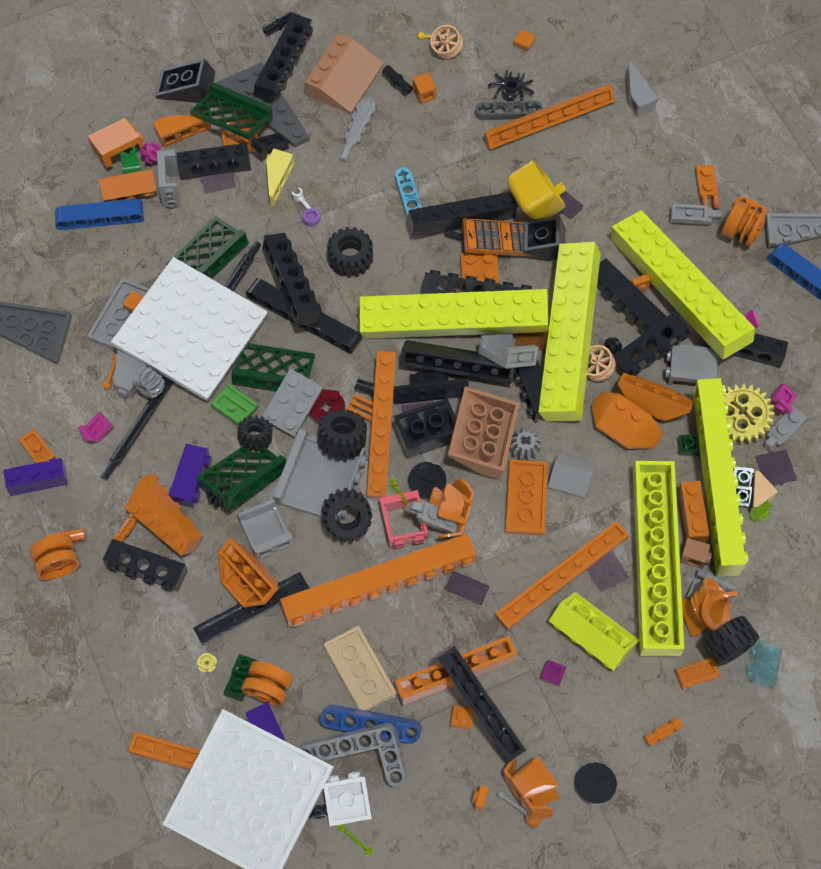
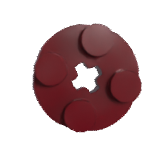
M322 390L308 414L310 419L319 425L322 416H326L327 412L332 413L336 409L337 411L345 409L344 399L336 390ZM324 405L331 406V408L328 409L329 411H325L323 408L321 409V407H323Z

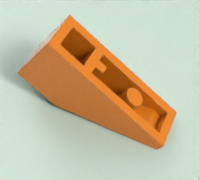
M169 115L153 122L155 133L163 148L212 129L210 123L192 115Z

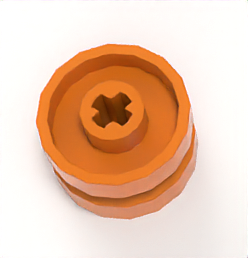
M66 534L48 536L35 542L30 547L29 553L33 563H35L34 568L39 579H58L67 576L79 567L80 562L77 553L74 551L75 547L71 536Z
M253 661L248 671L251 677L244 680L241 688L242 692L261 703L269 702L270 706L282 707L287 697L284 690L290 689L294 679L293 676L275 665L262 661Z

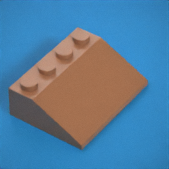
M337 33L306 79V95L348 114H352L357 103L360 102L384 63L354 39Z
M465 386L447 456L479 474L499 479L505 469L520 403Z

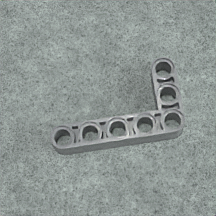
M391 723L379 724L306 741L299 746V749H307L311 755L322 761L378 748L389 785L393 787L401 786L408 774L398 732ZM384 730L389 731L392 738H384L381 732ZM361 736H369L371 743H364ZM348 740L351 743V747L345 748L341 741ZM321 745H328L331 752H324ZM394 751L397 758H389L387 752ZM392 772H400L402 778L395 779L392 775Z

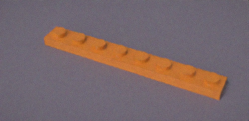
M607 84L484 131L487 147L491 150L613 103L615 98L612 85Z
M377 351L367 498L379 499L385 497L387 493L396 352Z
M615 521L497 611L495 617L508 631L627 540L630 535L618 521Z

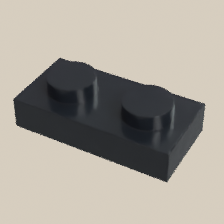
M280 133L251 140V146L261 155L272 152L273 148L277 150L289 148L290 143Z

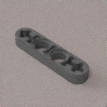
M539 101L481 102L476 105L475 116L479 120L518 119L536 112L533 108H536L537 111L542 110L543 105ZM502 108L505 112L497 113L496 109ZM521 108L522 112L516 113L513 109Z

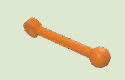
M117 354L113 355V363L107 381L103 384L105 390L111 388L110 381L116 366Z

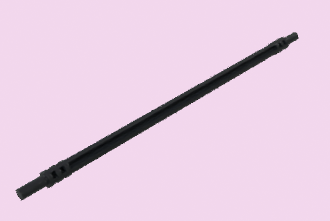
M255 241L249 252L244 254L224 287L234 291L254 261L253 257L261 247L260 242ZM164 376L165 387L157 397L148 400L109 459L110 463L100 476L103 480L107 481L116 466L121 464L174 381Z

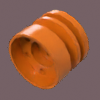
M738 200L732 208L721 234L727 238L734 239L737 233L741 234L739 243L742 244L747 237L745 246L750 248L753 242L758 239L764 227L767 213L762 211L757 218L758 208H755L751 214H748L749 204Z

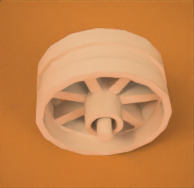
M451 25L440 26L431 35V47L443 59L455 57L463 47L462 36ZM442 45L439 50H436V46Z
M591 346L589 352V359L591 361H588V365L592 366L587 370V378L597 382L603 381L613 374L616 360L605 346ZM605 353L609 355V357L603 358ZM596 369V374H591Z

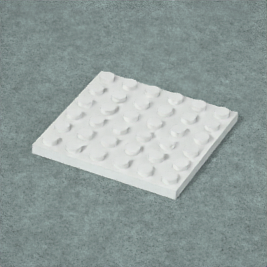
M173 257L112 339L111 345L208 401L265 320L268 312Z
M222 709L163 825L244 869H283L334 766Z

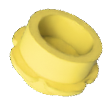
M204 653L197 659L198 668L203 673H206V671L212 672L216 668L217 659L210 653Z

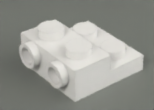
M360 771L347 773L348 777L340 779L339 775L329 777L324 787V794L330 826L372 819L365 775H360Z

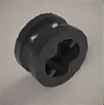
M325 804L315 805L309 819L319 820L328 817V813L325 812L327 806Z

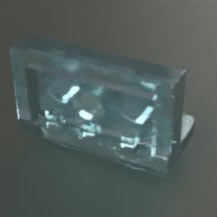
M760 639L758 644L753 646L751 656H754V661L750 663L747 675H750V683L774 689L782 648L764 644L765 640Z

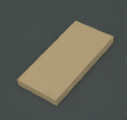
M359 625L323 644L358 709L370 711L397 696L396 690Z

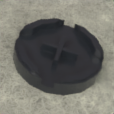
M432 462L417 464L412 468L408 477L409 489L411 491L418 490L419 497L426 500L430 499L434 487L439 488L443 492L447 482L445 471L441 466L432 464Z
M597 762L588 763L581 767L574 783L578 796L587 804L595 806L607 803L615 794L617 787L616 776L613 771L605 764Z

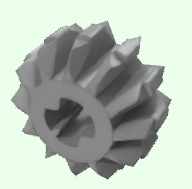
M146 366L137 370L132 377V384L135 386V389L139 390L145 397H157L165 387V382L161 379L162 376L158 375L157 371H153L152 368Z
M523 428L520 429V433L515 431L509 448L510 451H513V456L520 455V460L523 457H526L527 460H530L531 456L536 458L537 452L541 451L540 444L542 442L541 438H537L538 433H531V428L527 432Z

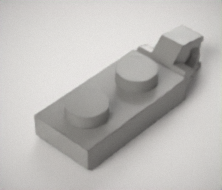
M673 203L671 206V223L707 225L721 222L722 211L712 210V208H708V205Z
M792 406V413H786L770 429L766 435L769 439L763 447L770 451L776 444L779 447L783 446L807 421L808 417Z
M424 501L408 503L407 511L416 514L418 522L448 534L456 533L458 523L439 517L437 515L438 506Z

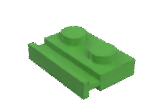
M230 384L211 403L214 409L237 425H239L240 421L243 422L245 417L248 420V416H251L254 410L258 409L257 403Z

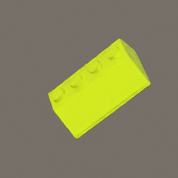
M577 592L563 600L549 619V622L557 630L564 632L571 641L581 645L588 654L598 658L605 667L613 671L624 661L639 642V639Z

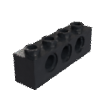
M247 143L176 152L181 180L251 170Z
M674 311L613 355V357L625 373L635 376L642 371V367L654 363L660 354L668 353L674 344L686 340L690 331ZM672 331L673 334L670 338H664L665 332ZM657 342L655 349H648L650 343ZM636 353H641V359L634 361L633 356Z
M755 333L754 341L731 356L781 368L785 359L788 342Z
M115 539L111 540L102 559L106 569L115 573L117 571L123 572L125 576L131 579L136 577L143 579L142 581L148 585H160L162 589L168 592H172V590L179 592L188 571L184 563ZM125 558H131L128 563H122ZM144 564L149 565V567L145 570L140 569V567ZM167 571L166 575L158 576L159 572Z

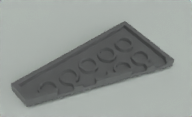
M262 62L216 82L221 86L271 106L273 121L270 124L266 123V126L283 135L294 148L310 141L309 135L282 93L279 97L276 96L274 102L254 96V84L264 67Z
M0 301V336L58 364L72 314L66 311Z

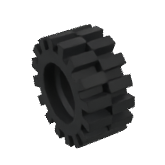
M252 415L248 416V420L246 417L243 418V422L240 421L238 425L239 444H243L245 449L248 446V450L251 451L252 448H255V451H259V447L262 450L265 449V446L268 447L272 442V424L269 423L268 419L265 420L263 416L260 419L258 415H255V418H252ZM257 431V432H260L261 434L253 435V434H250L249 432Z

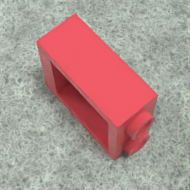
M418 490L379 498L389 548H402L406 544H421L428 540L427 526L419 522L420 532L393 537L387 511L408 507V503L413 501L420 503Z

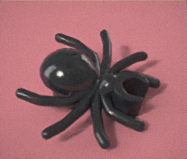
M506 70L504 74L505 79L495 73V76L502 82L488 84L489 87L500 85L495 92V97L498 96V92L502 88L503 96L507 99L516 98L520 91V101H523L524 93L522 89L534 94L533 90L523 86L533 82L532 79L522 82L525 73H522L520 78L519 73L517 77H512V72H510L508 78V70Z

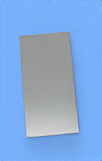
M121 278L88 333L87 339L118 351V348L111 345V341L132 314L131 311L123 308V303L132 290L145 296L149 288Z

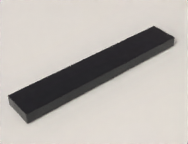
M298 572L279 582L278 590L266 604L244 608L239 603L193 627L202 646H205L281 606V598L310 588L301 572Z

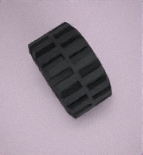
M345 227V230L341 228L338 230V233L334 232L332 237L329 238L327 244L328 262L335 273L340 272L341 276L347 275V277H351V275H355L357 277L359 273L364 274L366 269L369 270L370 264L373 262V245L367 233L364 234V230L360 229L358 231L356 227H353V229ZM346 249H356L359 251L351 256L342 254Z
M336 409L332 413L327 412L326 416H322L321 421H319V448L322 449L324 454H328L331 458L336 457L338 460L340 458L348 460L349 457L355 458L356 455H360L362 448H365L367 424L364 422V418L360 417L358 413H353L351 410L345 411V409L340 411Z
M344 488V491L337 489L335 494L330 493L328 500H324V506L321 509L323 524L330 535L332 534L335 539L341 538V541H346V539L354 541V537L361 538V534H366L368 531L367 527L371 526L372 510L367 499L361 492L357 493L355 489L351 491L348 488ZM346 505L357 508L358 515L351 523L343 524L336 520L335 515L339 508Z
M739 616L726 622L711 633L704 641L703 646L717 666L735 660L756 644L759 635L745 616Z

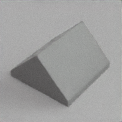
M558 453L548 489L585 499L595 464Z

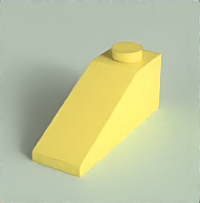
M273 148L265 161V164H267L271 206L275 205L294 166L293 154Z

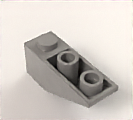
M632 61L629 62L627 71L628 103L635 115L639 117L655 110L658 98L656 93L650 89L647 80L641 76L638 67H635Z

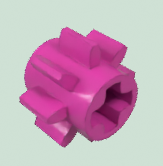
M153 141L150 144L145 143L141 149L142 159L151 165L153 161L158 162L157 151H162L160 150L161 146Z

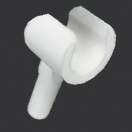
M297 188L299 194H294L292 191L294 201L301 202L306 209L311 208L305 201L301 188Z

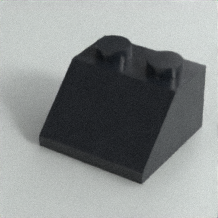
M560 215L525 221L524 252L545 260L558 259L559 244H565L566 228Z

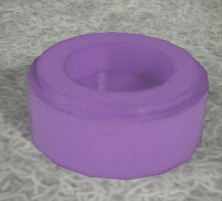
M313 208L305 210L302 215L303 223L308 227L318 225L320 222L318 210Z

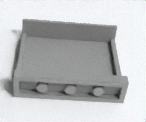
M299 429L273 499L277 505L322 518L321 509L324 506V500H328L330 493L335 494L337 489L344 491V488H348L351 491L354 489L355 483L359 484L362 474L360 470L361 467H365L368 456L365 455V448H362L360 455H356L355 458L349 457L348 460L343 458L338 460L336 457L331 458L319 448L318 439L307 436V431ZM347 505L339 508L336 512L335 518L340 523L342 518L347 517L349 511Z

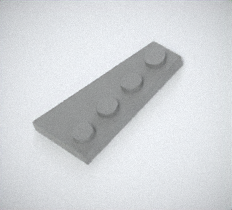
M766 214L768 248L778 246L780 243L789 244L821 237V214Z

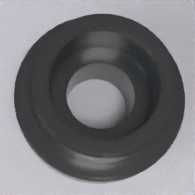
M610 337L605 340V347L610 350L612 355H615L622 349V344L618 338Z

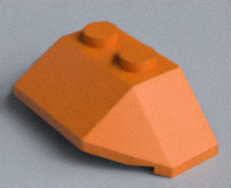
M623 373L618 382L626 399L658 420L667 421L690 413L695 402L675 390L627 373Z
M601 392L590 406L595 427L626 449H653L664 436V433L649 413L621 394Z
M229 538L218 552L221 583L244 608L266 604L278 590L277 579L254 554L233 538Z

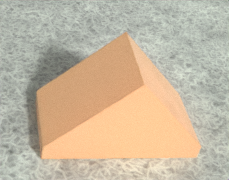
M755 471L753 475V495L750 514L758 512L774 500L778 493L760 471Z

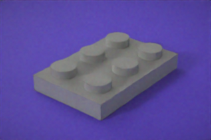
M290 368L263 417H265V420L268 419L271 424L296 437L324 387Z

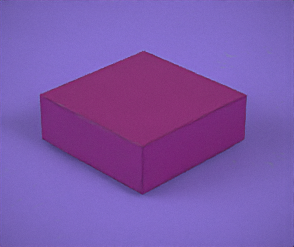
M547 659L540 680L559 687L566 666Z

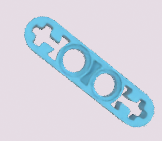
M401 167L396 170L395 179L406 217L408 218V212L411 210L407 206L409 203L417 204V207L413 209L422 208L411 171L408 168ZM401 175H404L406 177V182L403 183V177ZM405 188L412 189V193L406 194L403 192V190Z

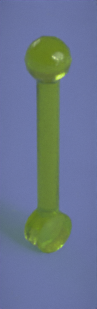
M395 478L390 479V486L396 489L404 504L408 507V501L398 487L397 480Z
M344 824L337 826L338 831L344 832L364 850L367 856L372 855L373 849L366 847L345 828Z

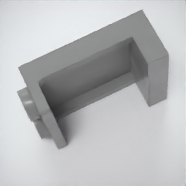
M175 149L157 151L158 185L163 207L180 206L181 199L177 183H170L169 180L171 176H180Z
M510 333L482 335L479 354L504 368L536 365L538 347L535 345L515 347L512 345L513 335Z
M674 344L673 348L667 353L666 361H669V367H666L665 378H668V385H672L673 381L697 383V380L716 379L718 354L712 348Z
M274 499L263 500L259 505L252 508H244L238 513L239 521L258 560L294 545L293 538L285 526Z

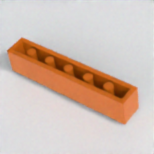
M509 636L461 654L477 677L513 663L517 658V652ZM441 663L395 680V688L403 706L455 686V683Z

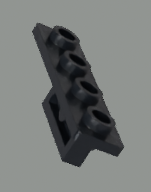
M440 371L410 374V385L394 386V403L402 404L462 397L464 387H469V381L467 378L449 380L448 373Z

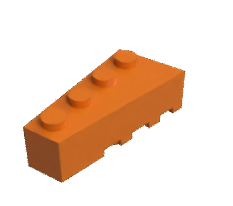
M156 474L141 477L125 509L180 556L194 552L203 537L189 517L184 516L180 510V505L171 499L168 495L170 492L158 482L159 478Z

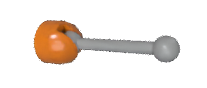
M498 791L497 797L499 799L506 800L526 815L525 819L529 826L535 829L540 824L542 819L532 820L523 807L507 797L504 791Z

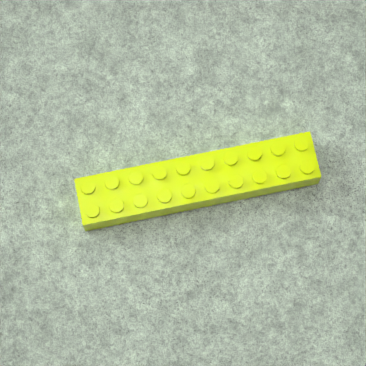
M642 210L612 226L611 241L643 275L648 274L650 276L653 286L722 359L729 357L754 341L755 327Z
M595 242L559 244L539 413L545 421H582L601 252Z
M547 289L360 297V334L363 339L549 332Z
M721 378L697 380L693 392V400L695 401L694 410L715 574L717 577L740 576L743 569H745L746 563H748V553L744 551L743 546L746 543L745 532L741 531L743 515L739 513L738 509L741 500L740 495L736 494L738 478L734 476L733 471L736 463L735 458L731 457L733 441L729 439L728 434L731 426L730 421L726 420L728 404L724 403L726 389L725 385L721 383Z
M635 461L633 467L640 656L681 657L684 651L675 461Z

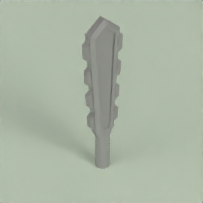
M371 97L361 99L356 105L357 111L353 113V122L349 124V132L345 134L346 145L340 157L341 162H346L352 147L360 142L361 134H364L366 131L365 126L371 121L370 116L374 115L376 111V103Z

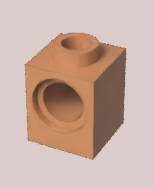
M687 538L680 563L703 569L705 563L709 564L712 553L709 552L710 545Z

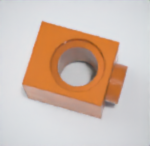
M429 73L419 74L412 78L413 91L420 104L436 99V86Z

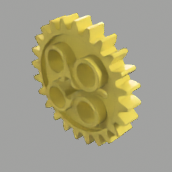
M735 384V390L727 387L728 393L724 396V403L728 404V411L734 413L731 416L726 415V420L730 421L731 430L728 432L729 438H733V443L740 439V443L743 444L744 440L747 439L748 443L751 444V438L758 441V435L765 437V431H770L769 425H773V419L771 418H774L775 414L771 412L774 410V405H769L771 398L765 399L766 392L760 395V388L754 391L753 385L749 389H746L745 384L740 389ZM746 399L748 402L741 404L739 400ZM759 412L761 416L755 417L752 413ZM745 424L747 428L740 429L738 425Z

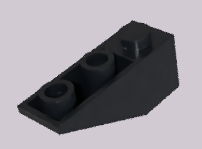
M536 360V365L516 367V374H514L515 383L521 387V398L527 402L528 415L533 417L535 423L538 422L543 371L538 360Z

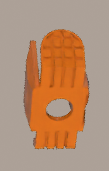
M461 478L454 481V487L450 483L446 484L444 492L437 487H434L429 503L439 507L437 515L458 523L456 533L439 535L438 539L462 535L464 526L468 522L474 492L469 484Z
M535 757L516 774H514L517 766V760L513 759L504 770L505 782L511 789V792L532 820L550 818L553 815V809L544 805L559 799V794L555 790L558 787V782L539 757Z

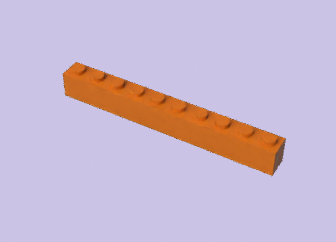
M467 533L281 598V606L288 626L298 627L303 625L305 621L321 619L330 612L333 614L338 613L347 606L355 607L364 600H375L381 594L387 592L395 593L401 587L414 586L418 581L434 579L438 574L451 573L455 568L461 566L468 567L476 561L477 554Z

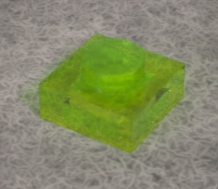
M766 500L752 511L749 519L754 524L759 520L761 522L770 516L771 503Z

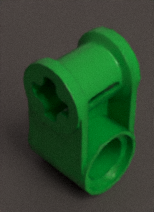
M135 146L120 152L123 174L141 171Z

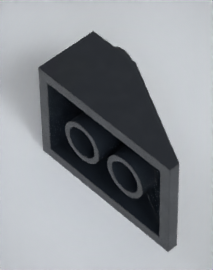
M205 58L162 69L155 97L190 102L201 101L210 92L215 70Z

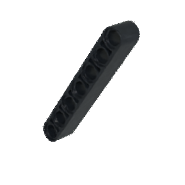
M256 278L246 291V296L253 302L296 325L281 290L260 278ZM323 312L319 314L318 323L299 325L302 329L349 354L354 352L362 340L359 332Z

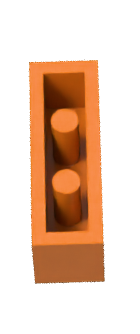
M153 169L99 179L103 201H119L118 198L125 197L126 200L134 199L136 194L143 193V196L154 195V191H157Z
M681 482L677 492L685 541L687 538L706 543L709 538V529L701 482Z

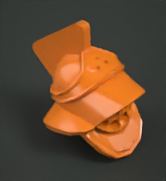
M707 577L700 590L696 591L690 599L683 597L682 612L690 635L692 637L698 636L707 628L714 632L720 626L730 621L731 600L740 595L739 591L726 592L714 579Z

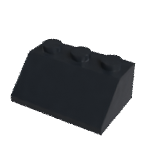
M448 398L393 416L399 439L407 458L451 443L456 416Z

